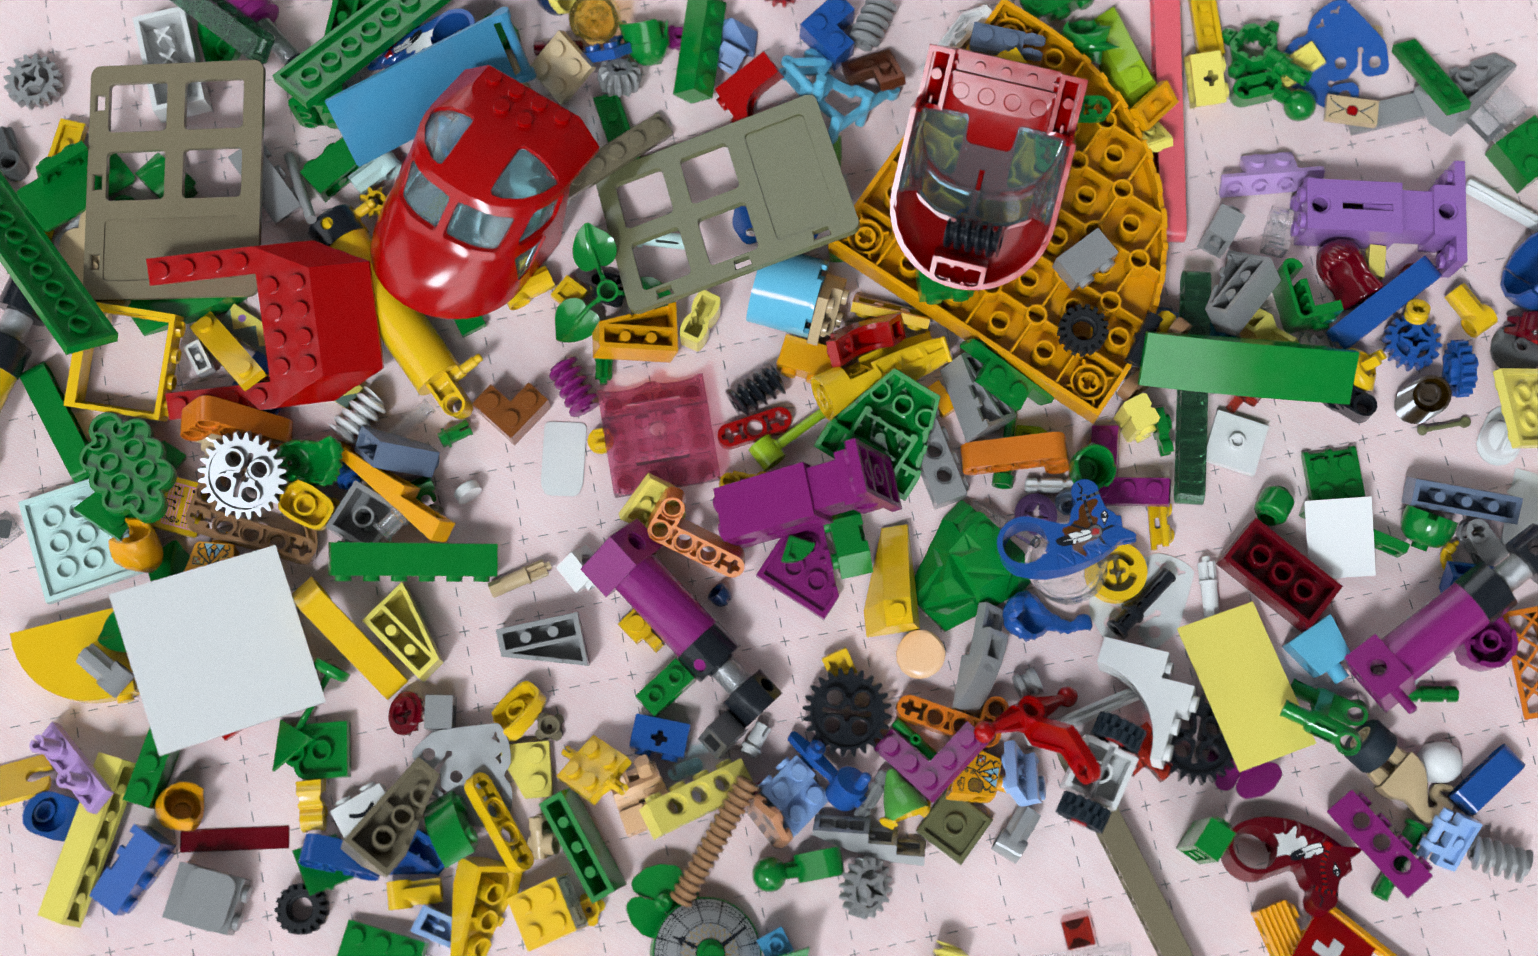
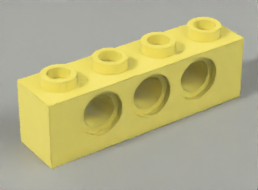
M730 758L717 764V770L711 773L707 769L692 776L694 781L686 785L684 781H680L669 787V793L661 796L660 792H657L646 798V804L639 811L653 840L719 809L720 806L723 807V800L729 797L727 793L733 790L731 786L733 783H737L736 777L738 775L752 780L742 759L740 758L734 762ZM716 779L724 784V791L716 786ZM692 791L700 794L701 802L693 798ZM668 802H672L677 806V814L670 811Z

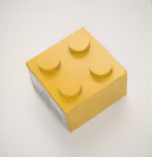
M568 873L553 877L507 899L528 952L589 926Z

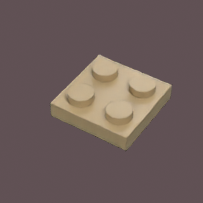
M558 30L530 65V67H534L537 74L536 78L560 105H565L596 68L563 30Z

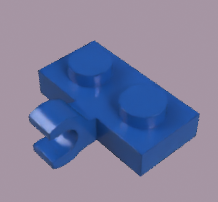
M616 35L610 39V42L604 43V47H601L600 43L586 46V51L583 53L594 63L620 58L632 53L630 42L620 44L623 36Z

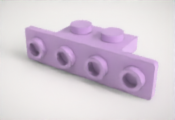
M1292 152L1241 156L1239 165L1243 173L1221 175L1219 196L1220 198L1297 192L1298 188L1302 186L1307 178L1324 179L1325 169L1323 166L1298 168Z

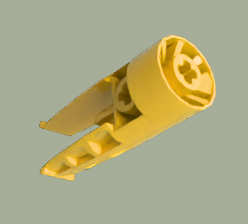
M925 331L924 334L904 339L895 347L880 348L858 358V363L847 368L833 367L811 378V388L818 407L826 419L830 421L893 368L898 369L916 381L936 370L944 363L953 360L945 336L932 339L930 331Z

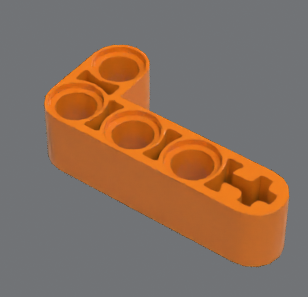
M199 396L182 409L180 436L185 440L200 441L211 433L219 436L229 433L233 439L234 432L238 430L242 437H244L247 431H251L252 439L258 434H262L261 442L263 443L271 439L270 448L274 449L282 443L292 440L293 437L292 420L214 396Z
M1047 432L974 441L962 444L960 447L962 470L966 475H980L1045 467V472L1049 474H1061L1069 470L1067 442L1065 434L1062 432Z
M678 487L665 489L650 514L647 529L649 537L727 577L740 576L745 568L744 550L740 546L725 542L720 536L682 518L686 503L684 491ZM670 500H675L679 503V505L670 506L667 504V502ZM662 522L666 524V527L658 528L654 524ZM686 534L689 535L691 538L688 540H682L678 536ZM706 546L713 547L715 550L712 552L704 551L703 548Z
M905 695L896 704L895 712L897 717L906 723L952 738L957 733L953 727L955 720H963L965 723L968 721L975 728L976 724L981 721L992 723L997 718L989 713V704L997 703L1001 707L1002 713L1009 706L1002 697H991L983 704L977 718L914 695ZM911 702L912 708L920 711L922 706L926 707L921 715V720H918L919 713L912 711L909 715L904 714L905 709L901 705ZM929 711L939 712L942 718L940 724L934 725L928 721L927 714ZM1002 733L995 734L993 741L988 743L984 749H990L999 742Z

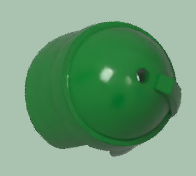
M656 19L635 23H626L625 20L618 22L624 42H630L632 49L630 56L637 63L643 66H653L662 63L668 50V45H670L668 20L666 22L662 20L657 21Z

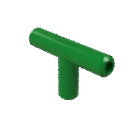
M900 718L893 722L892 726L930 761L935 757L937 752Z

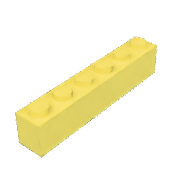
M98 752L93 767L114 793L97 814L88 813L81 802H79L38 911V916L61 925L81 928L92 899L89 895L100 878L128 801L122 799L136 763Z

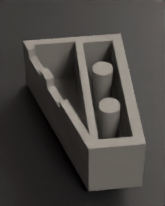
M264 145L262 206L277 225L301 209L295 187L293 186L289 189L284 180L288 177L279 165L275 167L268 159L272 155ZM239 149L228 156V158L241 175L242 150Z
M1228 250L1226 255L1228 261L1226 266L1220 270L1221 278L1219 284L1214 285L1205 310L1216 332L1238 336L1280 283L1281 279L1270 257Z

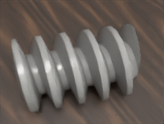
M865 0V5L861 8V14L857 16L856 23L848 35L854 41L855 47L863 51H871V46L878 47L880 45L878 38L884 37L883 30L888 29L889 26L887 21L892 20L893 15L891 13L897 10L893 2L890 0Z
M1477 835L1467 851V857L1471 861L1472 870L1476 871L1480 864H1482V871L1485 874L1489 873L1491 867H1493L1494 876L1499 877L1502 870H1504V878L1506 880H1510L1514 873L1515 881L1521 883L1532 867L1534 852L1532 850L1525 851L1523 847H1514L1509 843L1503 844L1499 840L1492 841L1488 837L1482 839L1480 835Z

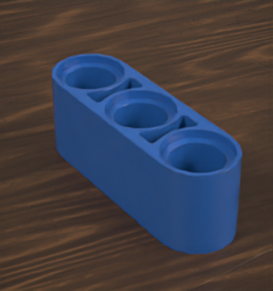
M1502 744L1468 774L1448 794V797L1466 816L1471 817L1520 773L1526 764L1507 744Z
M314 833L305 835L298 861L299 864L308 868L333 873L336 870L342 871L343 875L353 876L362 880H379V874L362 867L341 850L342 839Z

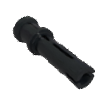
M1163 568L1132 602L1125 603L1122 606L1123 610L1114 620L1110 619L1107 622L1110 630L1121 639H1126L1128 631L1136 623L1143 621L1144 612L1176 580L1175 575L1170 570Z

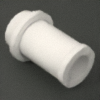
M756 721L746 742H742L741 745L743 747L741 751L755 759L757 755L761 754L760 749L771 732V728Z

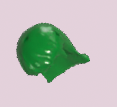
M328 435L321 441L293 439L279 446L280 450L276 456L286 457L281 463V467H289V470L282 474V476L289 478V483L299 480L315 487L316 485H332L334 481H337V476L340 475L339 469L342 468L340 460L343 458L342 452L344 449L341 446V442L337 441L336 438Z

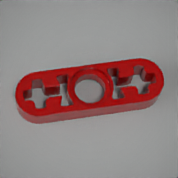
M776 407L724 424L718 430V442L724 449L732 450L756 442L768 434L772 437L784 433L791 427L792 415L788 409ZM777 414H780L782 418H787L784 420L783 426H780L778 422L770 424V431H767V424L763 419L768 417V423L776 420ZM759 422L763 429L760 434L752 435L747 431L748 424ZM739 426H743L745 439L741 438V434L734 436V442L729 443L728 439H722L725 437L726 431L730 430L731 434L740 432Z

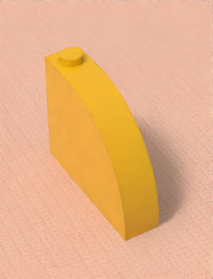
M113 608L9 633L14 653L23 670L35 683L55 695L77 702L92 704L113 701L123 704L134 701V696L140 695L134 677L117 698L111 696L96 683L98 680L76 662L79 653L90 644H95L113 661H118L133 673L127 652L110 650L98 642V637L104 623L114 611Z

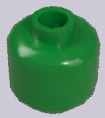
M1268 486L1261 491L1254 510L1262 523L1268 526H1275L1287 521L1295 502L1285 487Z

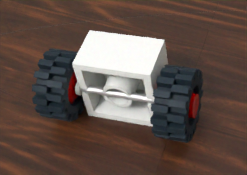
M1104 711L1099 712L1091 730L1095 737L1089 734L1082 736L1100 765L1101 776L1097 781L1088 785L1083 784L1068 766L1059 786L1066 791H1064L1055 811L1060 816H1063V818L1101 834L1110 818L1111 811L1117 809L1139 759L1126 752L1138 754L1147 734L1142 727L1136 726L1135 723Z

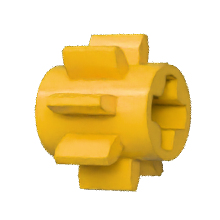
M368 187L367 196L360 194L359 199L363 202H367L370 199L374 200V198L379 200V205L376 208L373 207L368 212V219L372 215L379 216L387 198V195L385 196L382 193V187L378 191H373L371 187Z

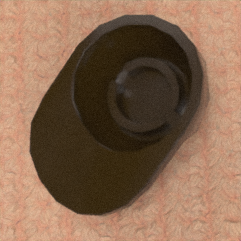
M1426 375L1398 392L1394 400L1396 414L1403 421L1410 424L1426 422L1448 407L1452 395L1451 388L1439 376Z

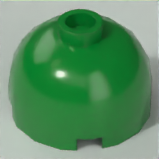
M1407 504L1400 521L1401 531L1406 538L1412 541L1411 546L1426 552L1428 547L1440 548L1449 543L1458 525L1455 521Z

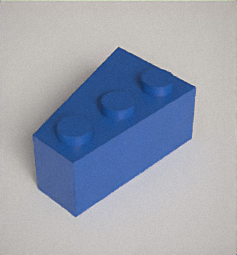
M133 824L130 832L134 834L126 847L123 844L120 845L116 851L120 856L111 867H106L89 895L115 916H124L126 913L129 914L134 910L139 902L138 896L143 890L146 891L152 886L157 878L155 876L156 872L161 866L165 867L174 856L172 851L176 845L151 826Z

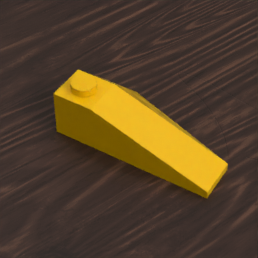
M908 524L881 528L873 572L864 606L867 638L920 630Z

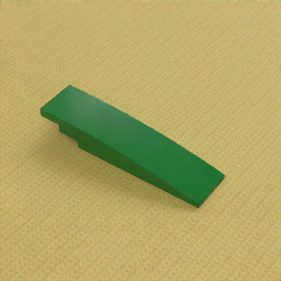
M1146 331L1138 385L1257 398L1350 404L1360 352L1349 349H1334L1322 345L1300 344L1295 341Z

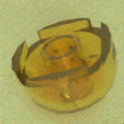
M576 0L573 3L569 12V24L573 33L577 37L580 36L586 40V43H600L601 45L608 42L618 32L621 10L615 0Z

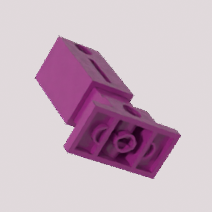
M854 438L845 441L846 449L833 452L835 460L815 466L800 462L714 488L713 506L719 516V535L725 542L747 548L833 523V515L850 510H856L863 514L882 508L891 512L902 510L891 457Z

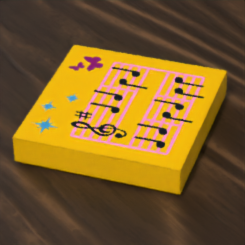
M177 477L173 488L165 493L168 501V509L165 515L159 521L150 523L151 526L160 530L196 538L197 533L188 528L185 517L198 483ZM208 493L201 494V498L206 501ZM199 514L197 518L193 517L195 524L201 521L202 514Z

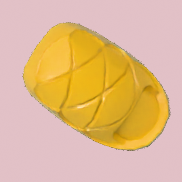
M296 480L284 487L286 492L279 495L278 509L289 519L305 527L318 531L325 530L327 528L326 524L336 511L333 502L318 489L303 481Z
M523 681L515 686L496 705L491 713L493 723H498L502 726L504 735L507 736L509 741L518 740L537 720L545 707L547 699L533 683Z

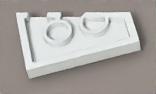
M988 5L962 12L937 45L961 48L971 37L974 22L984 23L993 11ZM926 59L918 68L922 73L924 70Z

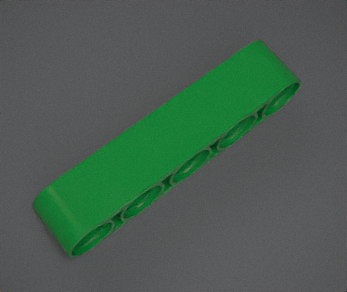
M43 361L22 372L20 379L71 478L75 483L87 480L90 474L80 465L79 457L82 449L89 442L71 407L64 406L65 395L53 372Z

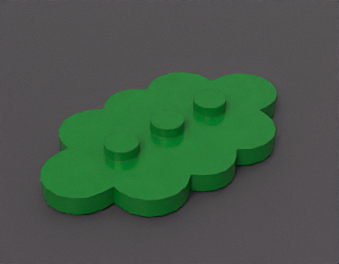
M112 412L99 414L89 425L88 432L92 441L82 449L79 457L80 465L90 474V487L96 494L102 496L103 507L113 516L124 517L132 513L143 523L159 521L168 509L165 493L173 488L177 480L176 469L166 460L167 450L159 440L154 439L153 429L145 420L133 418L124 422L117 414Z

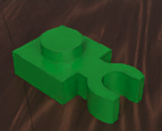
M1164 407L1155 408L1160 419L1155 425L1157 430L1153 432L1154 440H1157L1160 457L1171 455V452H1174L1173 443L1169 437L1170 429L1172 428L1171 418L1168 413L1165 414Z

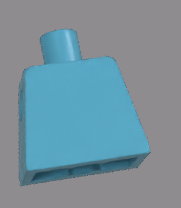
M1331 614L1313 624L1310 629L1300 633L1282 646L1313 678L1327 672L1336 685L1349 676L1340 662L1345 659L1344 657L1350 653V650Z

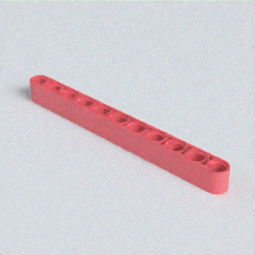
M1150 0L1151 71L1157 83L1164 80L1169 82L1179 101L1159 120L1160 124L1172 135L1173 146L1165 148L1160 152H1154V164L1161 178L1164 207L1167 210V242L1184 243L1187 233L1180 0Z

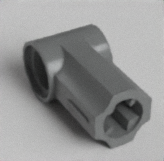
M1 126L0 170L8 179L17 182L26 178L29 167L23 160L13 128Z

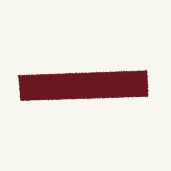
M289 826L180 831V853L289 848Z

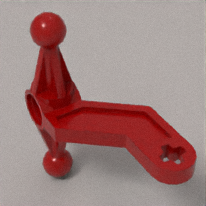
M1070 686L1060 688L1057 695L1024 696L1018 703L1008 707L992 723L981 721L974 728L973 734L981 743L991 742L995 734L1024 733L1032 746L1061 753L1077 779L1083 784L1088 785L1097 781L1101 776L1098 761L1075 726L1048 719L1060 706L1068 708L1077 703V691Z

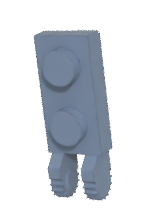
M974 22L969 49L997 55L1003 50L1010 51L1016 47L1025 60L1036 62L1042 60L1043 54L1041 51L1032 48L1022 49L1023 44L1042 47L1045 45L1046 39L1044 36L1035 33L1026 34L1023 31Z

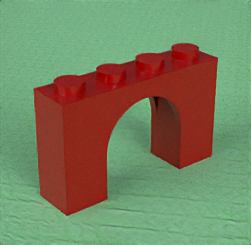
M763 51L715 88L719 95L716 100L725 112L729 109L734 116L730 119L732 123L752 116L754 106L759 97L783 79L784 76L772 59Z

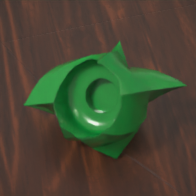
M1082 19L1072 23L1068 21L1060 33L1074 44L1073 47L1082 55L1085 54L1092 62L1098 64L1102 62L1103 51L1119 48V46L1106 42L1111 26H1101L1099 22L1096 24L1094 19L1091 21H1084Z

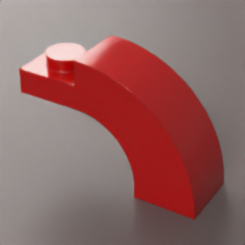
M901 313L862 320L830 334L831 339L826 341L827 354L831 360L832 367H841L862 353L880 348L895 347L906 339Z

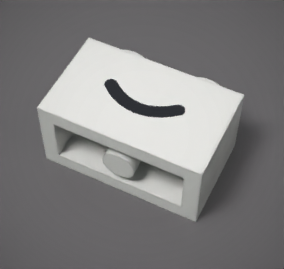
M371 782L360 789L361 793L351 799L350 796H347L335 803L336 808L331 810L330 813L344 838L388 791L384 784Z

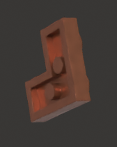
M890 49L841 63L842 72L849 85L859 84L874 78L882 92L906 84L905 75Z

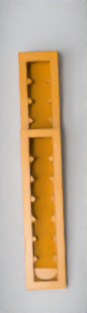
M337 440L341 442V446L344 449L341 460L429 540L447 542L455 523L417 500L416 497L420 488L391 470L372 467L354 451L355 448L344 441Z

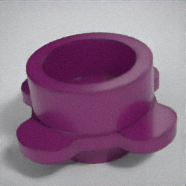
M669 26V49L680 50L681 39H678L677 36H682L683 27Z

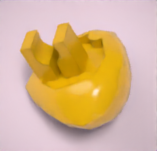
M1348 348L1349 350L1360 352L1353 385L1363 391H1372L1376 381V367L1381 365L1382 360L1386 359L1387 356L1382 349L1367 354L1358 349Z

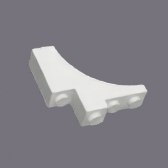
M1104 637L1097 660L1099 671L1108 673L1125 683L1144 704L1153 726L1151 764L1152 767L1163 769L1165 761L1170 762L1174 746L1170 745L1173 735L1177 736L1179 733L1180 719L1189 721L1191 712L1196 713L1199 697L1196 696L1195 686L1169 680L1174 669V663H1171L1169 652Z

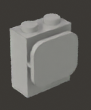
M180 862L162 917L202 930L224 935H234L235 931L240 929L244 916L241 914L243 905L251 897V880L196 864Z

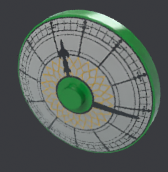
M714 897L692 899V907L678 904L672 908L657 925L650 945V956H762L761 948L757 942V939H759L758 933L748 916L732 903Z

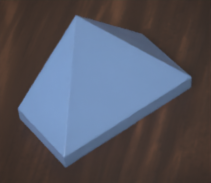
M734 18L724 20L721 45L726 40L747 52L745 56L754 57L757 31Z

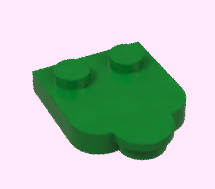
M338 721L305 724L301 732L314 740L288 760L286 764L294 767L296 775L305 780L351 777L350 722Z

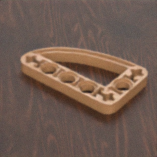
M246 467L242 471H240V473L242 474V478L240 481L242 482L248 478L245 476L246 470L248 469ZM221 476V484L227 487L230 479L226 476ZM198 483L185 517L187 526L191 531L254 551L270 547V541L273 538L281 537L286 541L283 548L277 549L281 559L306 565L313 562L316 558L318 551L316 530L301 525L306 537L244 518L236 519V516L231 514L225 516L224 512L215 510L218 503L216 500L208 503L201 498V491L207 485L206 483ZM199 514H202L205 521L195 524L193 517L197 518ZM223 521H228L232 523L233 529L228 533H221L218 531L217 526ZM208 522L212 523V529H209L210 527ZM249 529H255L259 532V537L255 541H247L243 536ZM293 541L294 548H291V553H288L290 542ZM304 546H307L310 553L300 556V552L297 549H303Z

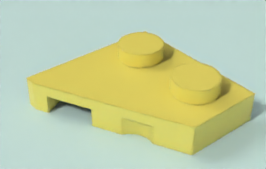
M550 741L509 744L511 763L508 771L524 798L534 799L553 796Z

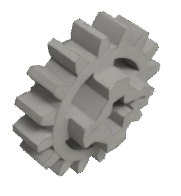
M34 53L32 59L25 54L23 57L24 61L22 62L15 59L16 66L7 67L11 74L4 76L5 81L8 83L4 86L5 90L9 93L8 96L13 102L16 101L21 108L26 105L29 110H33L35 105L43 109V103L46 101L52 105L51 97L60 96L56 89L63 88V84L60 82L63 75L59 72L57 65L51 62L47 56L41 59L37 53Z
M864 856V859L857 857L855 864H848L849 872L842 873L845 881L839 884V887L843 888V893L839 895V898L845 900L842 907L848 910L849 915L862 919H867L868 916L875 918L876 911L883 912L884 910L882 903H889L886 895L888 892H892V888L888 887L892 877L886 876L889 868L883 866L882 860Z

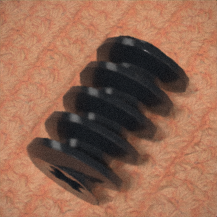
M958 215L954 222L951 221L950 217L945 228L943 245L949 248L953 243L955 250H960L964 245V250L967 253H970L974 248L976 255H981L985 250L986 257L991 258L996 253L997 258L1003 242L1004 225H1000L995 232L991 222L986 229H983L982 220H979L974 227L970 217L965 224H962L961 215Z
M770 365L771 370L767 367L762 368V376L757 372L753 373V381L745 378L743 380L744 387L736 383L734 385L735 392L729 388L726 389L725 393L738 415L742 411L749 416V406H752L756 411L759 410L757 402L759 400L767 405V395H770L774 400L777 399V389L783 394L786 393L784 383L772 365Z

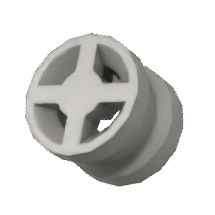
M1034 668L1028 669L1023 675L1016 674L1012 676L1014 687L1021 699L1024 696L1034 693L1039 695L1044 692L1042 683Z

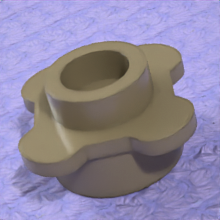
M544 712L540 713L537 718L538 730L535 732L536 737L539 740L552 738L554 741H559L562 738L561 724L564 723L563 716L560 714L552 716ZM551 724L552 729H547V726Z

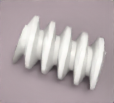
M367 386L364 387L367 395L360 392L357 394L359 403L353 400L349 401L352 410L342 408L341 411L344 418L337 415L334 416L336 426L327 423L344 441L354 445L356 440L353 435H359L361 425L371 427L369 419L376 422L379 421L376 414L377 411L383 414L387 413L382 400Z

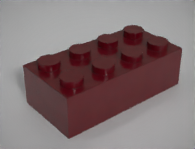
M1254 518L1245 526L1216 563L1217 566L1301 633L1313 626L1343 587L1257 518Z

